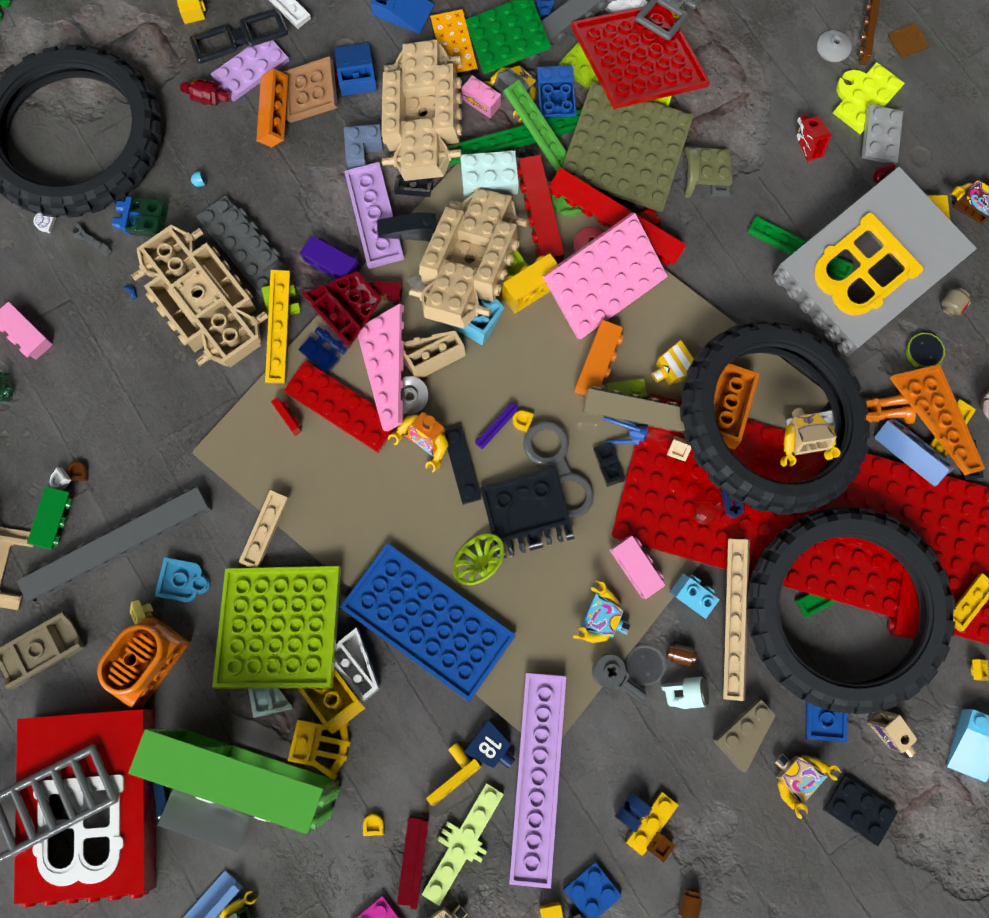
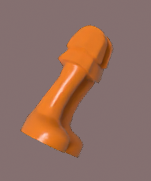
M901 392L899 395L892 397L866 399L867 407L871 410L866 415V420L871 423L872 421L879 422V420L890 418H903L906 424L915 423L916 412ZM893 405H903V406H905V407L896 408V409L881 410V407H885V406H893Z

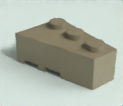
M755 700L713 741L740 772L746 773L776 715L762 700Z

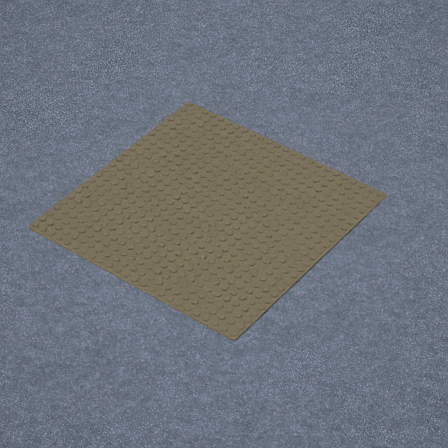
M516 156V165L518 166L520 158ZM461 163L456 164L431 191V196L425 197L412 213L436 214L438 225L445 208L449 207L451 200L461 203L467 199L463 196ZM518 177V194L509 196H512V201H514L516 216L527 219L529 211L525 210L524 199L526 198L525 194L521 193L520 183L522 181L521 177ZM554 210L564 251V260L575 253L573 242L579 231L584 228L595 227L605 232L610 228L608 225L605 228L598 224V219L593 216L589 218L580 213L576 216L568 217L558 214ZM529 224L527 227L517 225V237L520 240L518 250L530 266L537 259L535 254L537 245L536 243L533 244L531 236L533 228L529 227ZM399 239L405 260L370 269L366 262L358 273L367 283L372 281L401 282L403 288L401 304L404 305V312H402V322H404V329H402L401 334L402 341H411L417 337H420V339L428 338L434 334L456 331L464 344L466 353L465 357L420 379L428 389V402L418 413H403V420L409 415L419 416L424 412L434 417L435 421L440 423L445 430L461 426L481 500L462 505L447 449L443 458L439 460L441 467L432 472L434 469L433 465L427 469L425 467L427 462L434 459V456H431L404 436V434H402V440L396 445L394 444L397 440L392 436L387 440L380 452L376 453L284 393L283 390L304 361H307L376 406L358 336L350 348L347 347L318 315L287 348L285 384L266 383L265 372L193 450V455L260 512L270 490L289 497L278 527L324 566L341 567L340 580L352 590L388 543L516 635L475 695L521 733L526 673L566 676L563 738L602 688V686L594 681L592 676L594 661L603 654H613L624 661L674 596L669 592L681 575L685 574L690 577L700 563L642 546L641 550L644 554L650 556L653 561V568L664 577L663 583L665 584L663 588L649 598L642 599L609 551L610 548L622 541L613 538L611 534L635 444H612L618 456V462L625 476V481L607 487L593 448L606 444V440L633 439V437L629 436L630 429L605 421L601 416L582 413L585 396L574 393L599 327L582 339H577L551 291L514 314L502 298V280L500 294L495 298L504 306V311L492 334L482 346L451 326L424 317L422 301H420L419 297L409 295L411 287L424 290L428 286L422 283L421 275H419V265L430 241ZM471 258L466 260L467 263H472L475 261ZM665 270L667 278L607 320V322L623 327L621 334L624 337L621 345H616L615 351H618L615 361H610L608 367L612 369L608 379L604 378L602 384L605 385L603 391L607 392V383L644 379L647 397L650 393L682 401L681 390L684 381L669 386L665 379L658 383L653 380L651 373L658 370L656 366L657 360L679 341L683 342L693 359H695L699 351L710 340L737 324ZM381 300L367 323L395 307L391 300ZM764 353L748 354L736 358L729 363L760 373L747 418L749 421L786 431V420L793 418L792 412L795 409L802 408L806 415L820 413L828 403L826 394L818 385L777 355ZM403 360L401 378L413 376ZM412 392L407 394V399L413 398ZM276 397L280 402L285 401L290 408L288 411L291 417L295 415L301 425L298 428L301 433L294 436L270 401ZM512 402L518 407V411L524 410L534 413L530 427L544 421L553 422L562 427L569 441L568 452L564 457L565 462L571 473L581 475L590 483L594 493L593 504L589 511L581 517L569 518L575 539L567 541L564 527L562 526L560 529L564 542L560 543L558 541L556 528L548 531L552 538V545H547L544 532H540L544 548L530 551L527 538L522 537L526 549L525 553L520 551L518 539L511 540L515 552L514 556L511 557L506 542H504L507 558L503 559L497 571L481 583L465 585L460 583L453 574V562L457 553L463 545L474 537L482 534H492L480 488L546 470V466L534 463L526 455L523 443L527 432L514 427L513 417L483 449L475 444L479 436ZM551 430L538 431L534 434L531 441L533 451L542 458L554 457L561 449L559 436ZM574 481L562 483L560 487L567 510L572 511L582 507L586 498L583 487ZM487 539L480 540V545L483 552L485 542L487 541ZM494 540L490 544V550L495 546ZM475 543L467 548L476 556L478 555ZM495 551L493 557L498 558L497 551ZM465 553L460 558V560L473 561ZM459 566L458 572L462 571L463 569L469 566ZM471 572L466 573L462 578L469 580ZM478 573L475 575V580L481 578ZM598 580L605 583L606 588L614 594L621 604V609L623 610L621 620L631 624L627 635L616 631L612 638L598 643L574 639L573 635H579V630L575 629V627L582 626L594 595L599 594L591 590V587L598 588V583L595 582Z

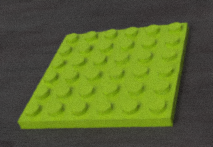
M341 567L225 569L212 688H333Z

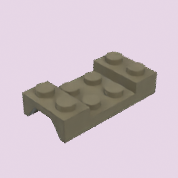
M62 612L0 647V668L6 678V689L13 690L31 680V677L85 649L68 613Z

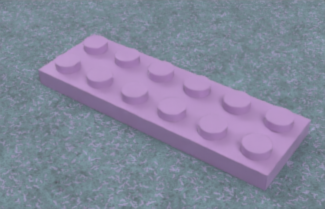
M376 162L344 171L368 268L405 260L399 239L378 238L377 219L393 217L380 163Z

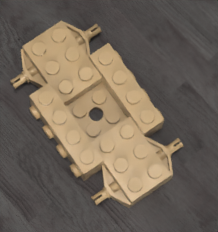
M438 40L403 44V49L396 63L384 65L382 139L389 151L396 150L393 157L382 158L383 166L394 165V167H397L404 181L444 177L451 158L462 157L461 149L448 150L446 144L460 143V135H462V126L459 124V120L462 119V111L459 108V104H462V95L459 93V89L462 88L461 77L457 76L454 64L461 63V56H448L442 45L438 43ZM422 112H428L425 116H420Z
M476 188L475 193L463 202L451 200L449 207L445 208L419 265V275H421L422 283L428 286L424 290L411 287L409 295L419 297L420 301H422L425 318L464 329L478 314L490 316L491 309L479 305L478 298L494 302L495 297L499 296L502 280L505 281L508 273L507 268L513 263V253L518 251L520 240L517 237V225L524 227L528 225V219L516 216L512 196ZM470 258L475 260L472 263L466 262V260Z
M170 225L137 248L140 269L131 274L135 281L144 275L154 278L144 286L148 291L145 295L152 303L156 301L159 305L156 309L162 317H168L169 321L167 324L173 331L178 330L180 333L178 338L184 346L188 344L194 352L204 347V354L195 359L199 366L212 359L231 368L261 346L259 325L268 316L264 311L256 317L249 315L256 310L251 301L253 296L247 288L244 290L241 288L242 282L236 274L231 275L229 272L231 268L226 261H220L218 258L220 254L215 247L210 248L205 243L195 250V240L204 235L200 228L189 234V232L186 233ZM196 290H202L203 293L200 297H193Z

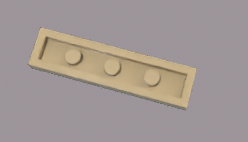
M273 490L269 491L239 563L251 568L260 567L289 497Z

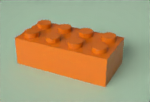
M728 364L717 382L714 410L716 422L725 443L729 448L736 449L742 440L760 373L732 364Z

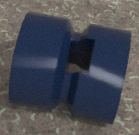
M630 793L624 801L625 807H620L614 816L636 833L642 825L641 819H646L652 808L633 793Z

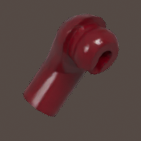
M889 163L878 166L873 174V180L876 183L881 182L885 178L886 173L895 170V164Z

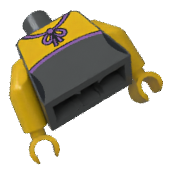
M521 66L512 68L502 67L490 78V82H483L491 88L493 86L507 98L503 91L520 80L533 101L535 99L536 74L532 70L527 72ZM516 110L513 113V119L518 115Z

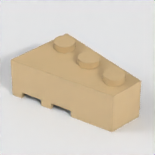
M456 331L434 334L432 337L422 339L417 337L414 340L404 342L403 360L413 377L419 379L466 356L464 344Z

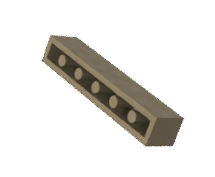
M592 386L591 389L588 388L586 390L582 413L601 417L605 416L683 433L685 430L683 421L681 422L679 403L667 401V404L659 403L660 400L656 398L644 400L641 399L640 395L636 394L624 396L621 391L611 390L610 393L604 392L603 388Z

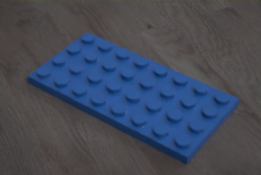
M388 543L340 606L342 610L468 702L471 701L516 636Z

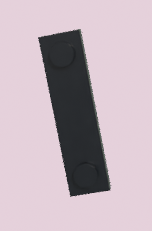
M460 426L445 430V437L448 441L447 450L462 505L480 501L481 497L462 428Z

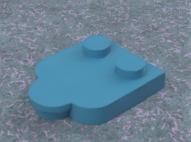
M164 557L155 597L192 602L198 594H204L208 591L210 582L206 576L202 575V569L196 563Z

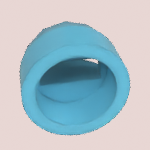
M201 171L191 176V182L194 186L202 187L206 185L205 176Z

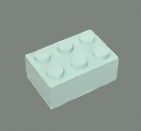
M515 151L465 154L460 157L464 198H468L475 193L476 188L505 195L518 194L519 184Z

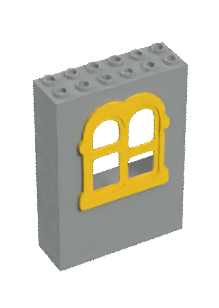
M898 167L783 261L773 276L776 283L787 290L788 296L797 301L800 309L812 318L814 325L824 331L825 337L837 345V349L841 354L848 357L977 248L914 181ZM866 231L882 247L871 258L865 257L854 245V241ZM847 249L860 262V267L844 280H833L826 272L827 264L841 251ZM889 254L904 271L888 285L881 287L869 275L868 270L885 255ZM858 278H862L875 292V295L864 304L852 302L847 293L848 287Z

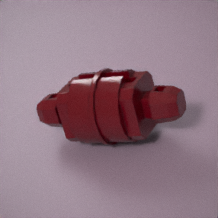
M194 78L191 83L182 82L180 84L181 92L188 94L190 100L202 103L203 105L217 106L220 101L229 102L231 100L230 92L221 89V84L209 81L208 79Z

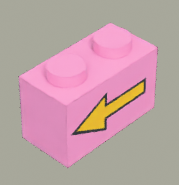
M473 75L462 87V100L490 119L501 106V94Z

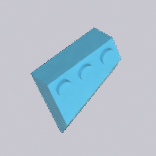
M478 298L479 305L491 309L489 317L478 314L464 329L453 325L449 326L483 346L492 334L504 311V306L496 298L494 302Z

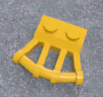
M297 720L288 761L314 766L335 780L338 776L337 772L343 763L347 761L348 757L346 752L351 744L347 729L349 722L339 729L341 739L322 736L323 730H327L322 724ZM320 741L340 745L338 754L318 750ZM317 756L336 759V761L328 769L316 761Z

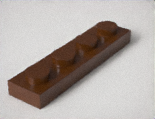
M868 0L865 5L864 11L867 14L863 19L862 26H864V30L860 36L862 46L859 47L857 54L860 57L859 65L866 66L872 55L880 0Z

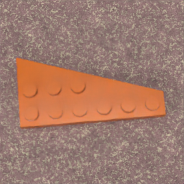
M940 364L890 377V380L964 475L980 472L985 469Z

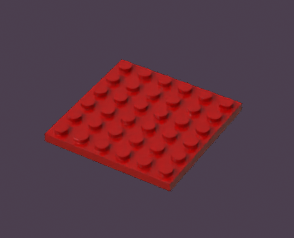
M655 4L644 17L666 31H669L676 22L671 11L659 4ZM643 7L572 21L571 29L613 109L706 88L710 84L706 73L681 29L670 40H666L636 22L635 17Z

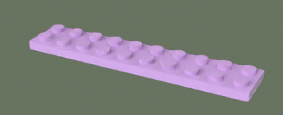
M526 673L510 885L551 888L566 676Z

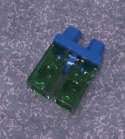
M126 197V201H117L116 211L123 214L122 217H114L112 225L115 229L122 230L126 235L154 237L164 230L165 225L163 223L166 222L168 207L163 200Z

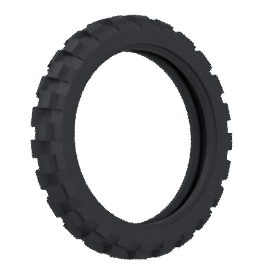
M67 45L64 49H59L58 46L45 48L43 53L35 55L33 52L23 57V62L16 66L12 64L3 71L4 76L0 79V194L11 203L20 206L21 209L31 213H41L47 217L58 218L59 216H67L71 218L83 216L87 212H92L93 214L106 209L108 204L112 202L116 204L117 201L126 198L125 194L131 189L135 190L144 180L143 176L145 173L150 172L156 161L155 155L160 151L163 122L160 106L152 88L133 65H129L125 59L114 53H106L103 49L91 46L85 49L82 45ZM69 78L94 79L118 90L127 99L131 109V131L122 153L106 170L80 183L47 185L26 178L14 168L7 148L8 130L17 109L31 94L52 82Z
M753 321L750 324H739L710 340L699 351L687 370V376L681 390L682 405H680L681 422L683 421L685 430L683 433L688 446H691L694 452L693 458L699 468L703 467L709 475L708 479L717 488L721 487L728 493L727 496L738 503L743 502L750 505L751 509L790 515L792 513L808 512L828 504L847 490L850 483L854 482L860 472V465L865 461L868 451L866 442L870 438V423L866 420V415L869 413L866 399L861 398L859 390L862 388L856 376L852 377L848 372L847 368L849 365L841 356L837 358L831 352L833 350L832 347L822 339L819 341L814 339L812 333L801 328L793 329L790 324L781 322ZM764 353L786 358L806 370L821 386L830 403L835 423V447L840 450V456L828 460L814 477L800 482L775 481L761 476L745 466L725 443L719 431L714 410L717 382L721 373L731 361L748 354Z
M836 507L808 514L783 528L759 556L750 577L747 595V623L750 636L754 641L755 649L761 661L764 662L772 676L801 700L839 713L867 714L880 710L884 711L918 694L920 689L925 684L930 683L938 673L937 669L941 663L945 662L950 650L951 636H954L955 621H953L954 609H956L954 594H951L949 586L951 582L947 572L942 568L938 561L939 557L931 546H928L917 532L903 525L896 518L860 507ZM850 537L863 539L882 547L903 565L913 581L917 592L919 625L911 648L901 662L893 669L868 681L838 682L818 674L796 655L788 643L782 628L779 601L782 585L788 571L806 550L831 538Z

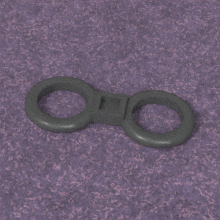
M547 421L536 423L529 428L524 436L523 446L525 453L531 461L538 465L546 466V469L555 467L560 485L567 481H574L583 487L586 494L583 506L577 510H567L569 518L581 517L589 511L593 504L594 493L592 486L586 478L570 472L564 459L568 452L569 441L562 427ZM540 430H551L559 436L561 449L554 457L542 458L533 451L531 441L534 434Z

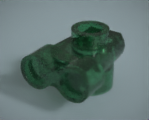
M0 372V402H10V397L13 396V388L9 383L10 373Z

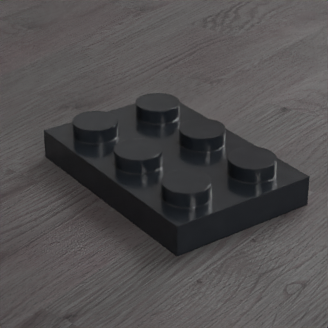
M844 775L823 811L877 847H879L898 813L896 809Z

